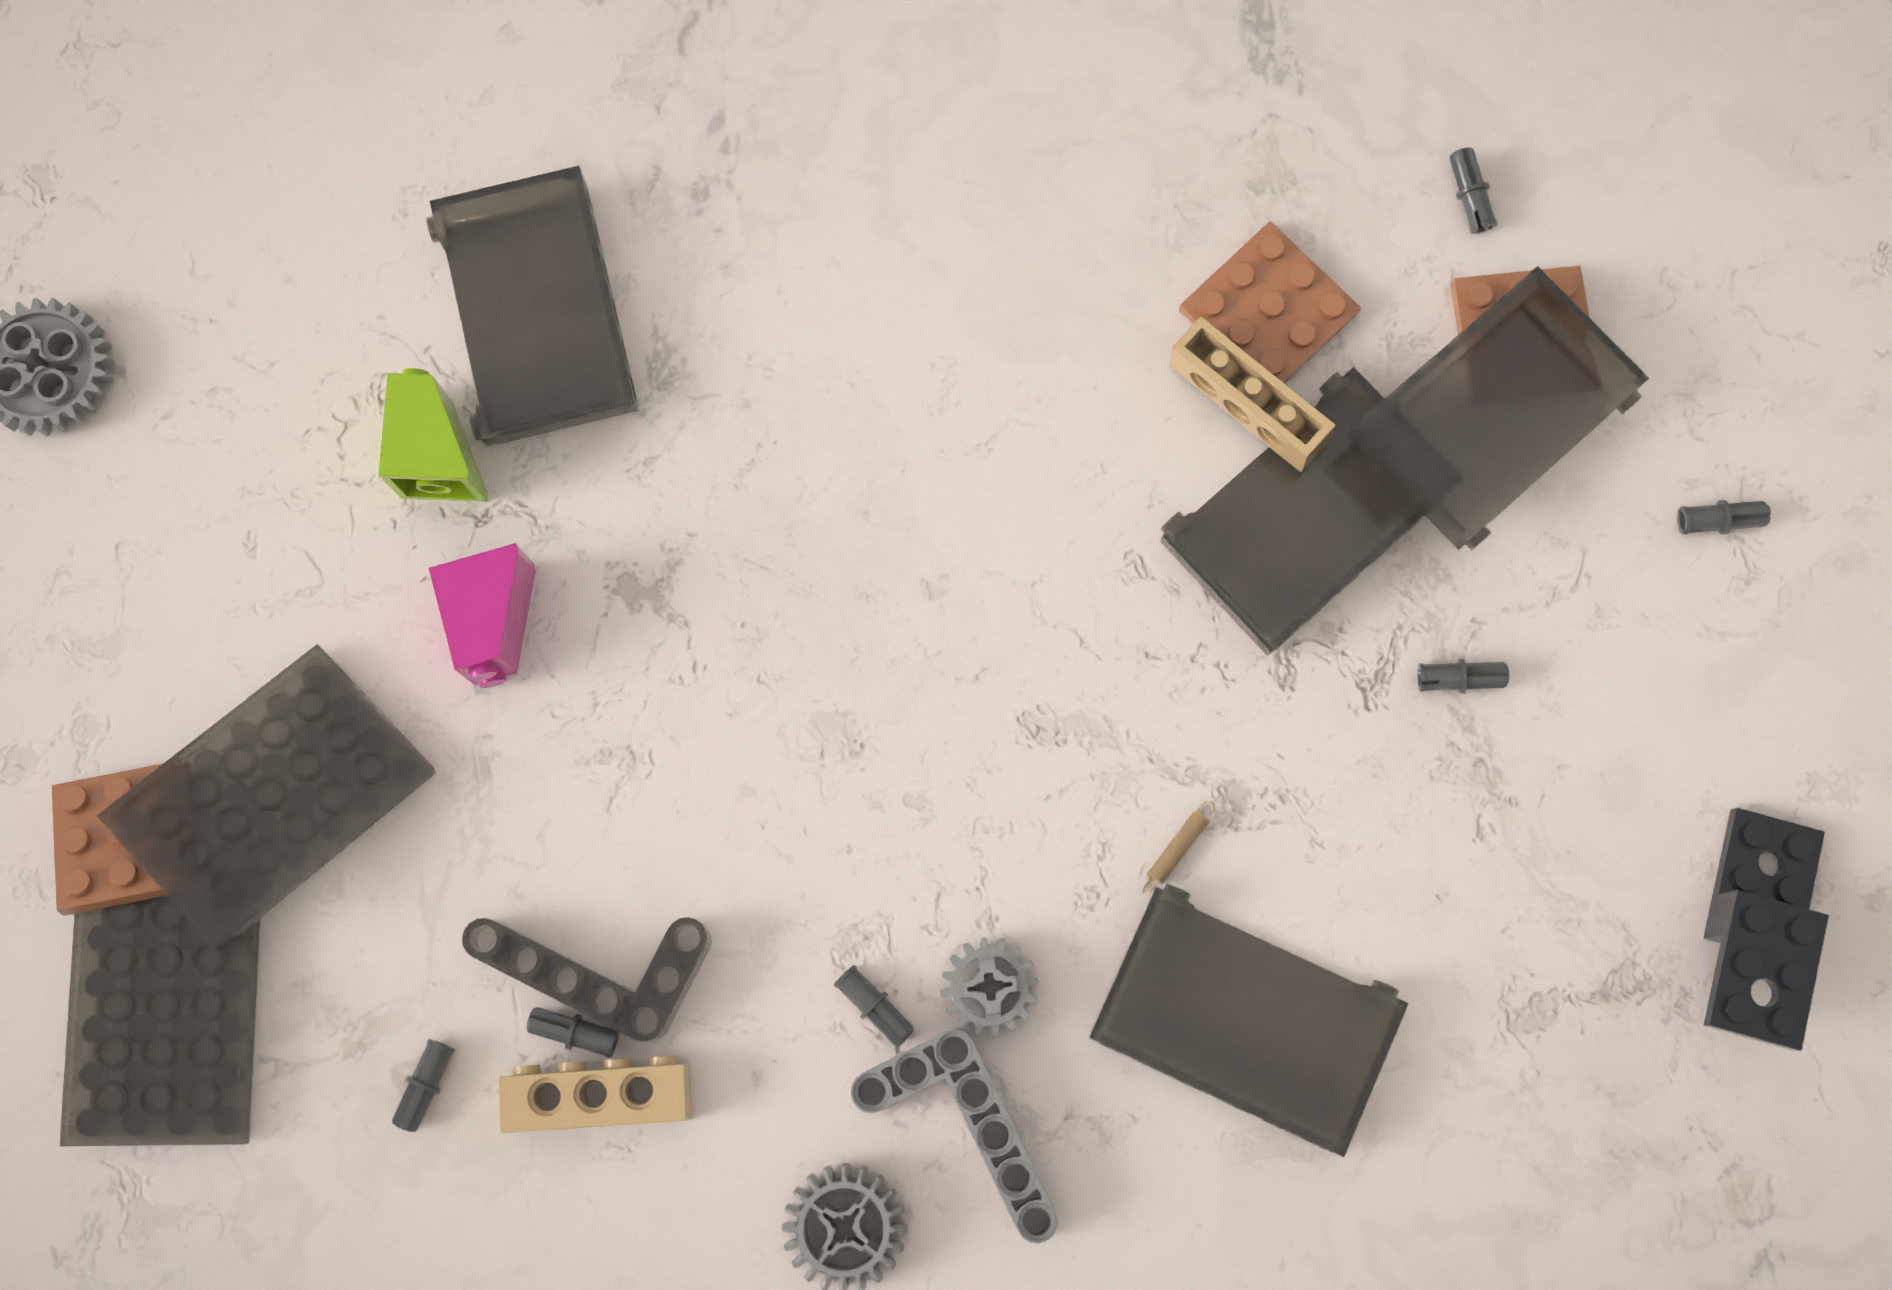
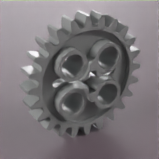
M33 298L31 310L22 303L16 302L15 315L11 316L3 309L0 310V317L3 321L0 324V423L3 421L2 425L14 432L19 428L20 431L28 436H32L36 428L37 431L46 437L50 436L53 424L65 433L68 431V419L72 418L79 424H83L81 411L85 408L96 413L97 408L91 400L94 397L106 398L108 396L99 386L100 383L113 382L114 379L103 371L104 368L115 365V361L104 354L112 348V345L104 338H101L105 331L96 323L93 324L94 319L84 311L80 313V310L69 302L63 307L59 301L51 298L46 307L38 298ZM31 337L29 345L20 350L22 343ZM73 343L72 350L67 355L62 356L63 349ZM13 359L19 360L22 363H6V361ZM48 363L56 369L48 368ZM27 365L35 366V371ZM61 371H65V372H66V371H78V372H77L75 375H70V374H64V373H62ZM21 378L19 386L10 391L12 383L16 379ZM63 384L62 391L57 396L52 397L53 390L58 385Z

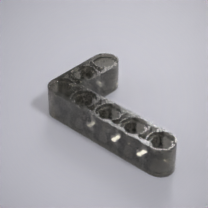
M689 917L674 921L664 935L635 991L498 921L487 918L476 919L467 925L462 935L463 947L473 958L641 1042L657 1041L669 1030L712 943L711 933L702 922ZM693 926L700 933V942L694 950L685 952L678 944V937L683 929ZM491 927L497 935V941L491 950L483 952L478 945V937L484 929ZM531 947L537 956L536 965L532 970L524 973L518 967L517 958L522 950ZM570 967L577 975V983L573 990L563 993L557 986V977L563 969ZM667 967H673L679 975L678 986L675 990L664 993L657 984L658 974ZM611 988L617 995V1004L613 1011L604 1014L598 1009L596 999L601 990ZM645 1008H651L655 1011L658 1018L657 1027L649 1034H643L636 1026L637 1015Z

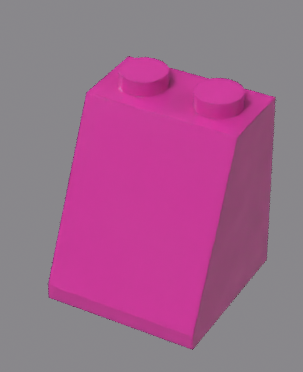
M516 543L429 568L454 670L472 684H480L481 688L501 685L507 681L506 676L516 674L518 671L535 577L534 563Z

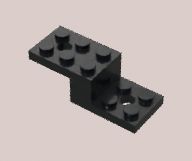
M1741 808L1730 810L1703 939L1720 943L1703 1026L1785 1049L1802 1051L1829 918L1828 914L1809 910L1825 831ZM1764 851L1773 853L1778 860V870L1773 876L1766 875L1759 867L1758 860ZM1759 979L1765 981L1772 991L1771 1000L1765 1006L1758 1005L1751 996L1752 985Z

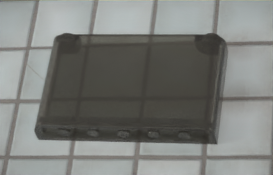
M580 165L429 201L433 216L426 218L427 226L433 243L440 242L447 255L479 405L475 406L476 414L470 416L471 429L476 441L482 440L486 447L639 411L591 198Z
M1537 266L1357 422L1348 433V436L1458 551L1465 545L1472 551L1492 533L1486 527L1492 520L1613 411L1617 409L1623 415L1643 396L1637 390L1649 377Z
M1354 367L1343 377L1336 372L1319 388L1323 396L1314 408L1336 426L1329 444L1302 473L1268 447L1195 513L1190 512L1184 516L1181 512H1178L1161 528L1164 535L1160 542L1267 656H1270L1444 500L1463 480Z
M1166 884L1164 890L1155 887L1088 1038L1338 1156L1345 1157L1409 1003L1397 998L1399 990L1388 984L1374 980L1371 986L1359 985L1195 909L1196 907L1188 902L1191 894L1170 884Z

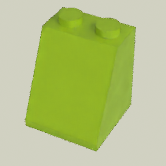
M406 368L402 370V373H387L378 476L401 499L487 502L485 485L450 397L426 370Z

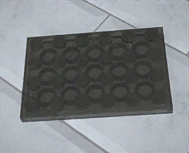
M316 644L100 812L97 817L217 951L220 952L430 779L436 772L435 768L332 658Z
M199 868L201 889L74 914L59 1146L249 1144L263 869Z

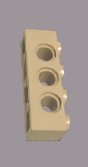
M1201 316L1172 347L1170 366L1299 472L1302 473L1329 444L1336 425Z
M677 1055L650 1057V1066L632 1068V1058L604 1060V1070L586 1071V1061L558 1063L559 1073L541 1074V1065L513 1066V1076L499 1077L501 1133L674 1122L692 1119L689 1064H677ZM639 1077L648 1079L653 1087L652 1097L645 1104L638 1103L631 1095V1086ZM594 1080L602 1082L607 1090V1097L599 1107L591 1105L586 1099V1088ZM549 1083L557 1086L561 1094L560 1102L553 1110L544 1107L540 1099L543 1087Z

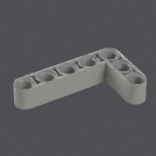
M960 1030L946 1031L856 1077L851 1087L852 1101L857 1108L867 1113L882 1111L945 1079L1020 1235L1025 1240L1038 1244L1046 1242L1053 1237L1058 1224L1054 1207L982 1058L968 1034ZM959 1037L967 1044L968 1055L963 1062L950 1064L942 1057L941 1048L944 1041L948 1038ZM911 1057L922 1060L927 1068L925 1079L915 1085L905 1082L900 1072L903 1062ZM868 1078L880 1080L885 1087V1097L879 1104H867L860 1096V1086ZM979 1079L986 1084L988 1097L981 1105L972 1106L963 1100L961 1090L964 1083L968 1080ZM993 1121L1003 1123L1008 1130L1007 1141L997 1148L989 1147L982 1140L983 1128ZM1013 1164L1024 1166L1029 1174L1026 1185L1018 1190L1007 1188L1002 1181L1004 1170ZM1034 1207L1046 1210L1049 1215L1047 1227L1037 1233L1030 1232L1023 1225L1025 1213Z

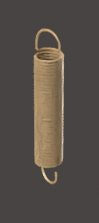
M1212 801L1202 803L1197 811H1193L1164 852L1158 857L1152 868L1146 873L1149 880L1143 887V894L1150 893L1156 886L1154 884L1148 892L1144 891L1151 877L1161 885L1165 883L1164 881L1170 876L1172 870L1177 867L1176 865H1178L1183 856L1189 851L1188 849L1198 839L1200 833L1210 823L1198 811L1204 804L1211 803L1213 805V810L1209 814L1211 816L1215 810V804Z

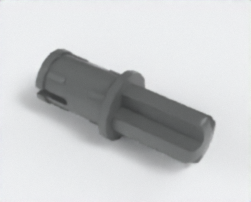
M1472 147L1458 149L1449 158L1459 188L1456 197L1463 202L1471 234L1482 233L1486 231V226L1489 229H1493L1498 225L1487 194L1490 185L1488 182L1483 181L1474 149Z
M1719 500L1716 505L1681 506L1677 514L1679 531L1683 535L1708 531H1719L1720 534L1724 535L1728 534L1731 529L1767 526L1770 523L1771 510L1770 506L1763 501L1729 504L1727 500Z
M1458 659V663L1418 664V672L1420 674H1417L1420 692L1459 690L1460 694H1465L1467 689L1505 688L1509 682V669L1505 662L1465 663L1464 659Z
M852 965L834 983V986L839 988L862 1012L860 1018L864 1020L867 1017L894 1046L904 1043L913 1033V1026L886 999L888 994L885 991L881 994L859 972L855 965Z
M540 1007L533 1008L527 1020V1031L531 1034L564 1043L565 1049L571 1050L574 1046L604 1055L607 1058L612 1057L620 1033L618 1029H610L583 1021L582 1015L576 1014L573 1018Z
M428 1039L427 1046L413 1075L407 1076L405 1079L409 1084L392 1118V1123L396 1127L408 1132H416L434 1093L439 1094L441 1091L438 1085L451 1055L454 1054V1048L433 1039Z

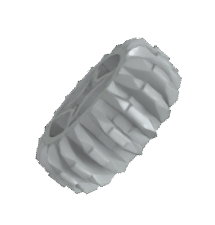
M849 1163L842 1164L841 1178H835L834 1170L830 1165L823 1168V1175L826 1182L821 1184L816 1175L810 1174L806 1179L813 1191L809 1194L804 1188L796 1187L793 1194L803 1202L802 1205L798 1206L788 1203L785 1207V1212L796 1216L797 1221L784 1222L782 1224V1231L787 1233L796 1232L797 1238L785 1242L784 1248L786 1251L800 1248L802 1254L792 1261V1265L794 1268H798L805 1261L811 1264L812 1267L804 1276V1279L808 1282L814 1279L818 1271L825 1274L821 1282V1289L823 1290L829 1289L833 1277L840 1278L839 1290H848V1278H855L858 1290H865V1273L869 1272L873 1280L879 1283L883 1279V1274L877 1265L881 1262L890 1269L896 1266L895 1259L887 1254L888 1249L896 1252H903L905 1244L899 1240L892 1239L893 1233L902 1234L907 1232V1224L893 1223V1217L903 1214L905 1207L904 1205L889 1207L887 1202L897 1195V1190L894 1187L888 1189L883 1195L877 1190L884 1182L885 1177L879 1174L876 1176L872 1185L864 1181L868 1174V1167L861 1166L857 1179L850 1178L851 1167ZM844 1188L861 1192L854 1204L846 1209H837L819 1199L823 1194L835 1189ZM872 1201L877 1206L883 1221V1237L880 1245L871 1239V1236L862 1226V1216ZM859 1208L860 1211L854 1218L855 1222L852 1226L853 1231L857 1233L856 1236L849 1239L848 1235H846L844 1240L839 1239L831 1247L830 1243L835 1238V1232L838 1228L833 1220L840 1216L843 1221L845 1215L850 1217L854 1210ZM810 1210L818 1216V1219L827 1229L826 1242L818 1253L812 1247L807 1232V1220ZM845 1246H852L870 1256L864 1262L852 1266H839L829 1262L832 1256Z

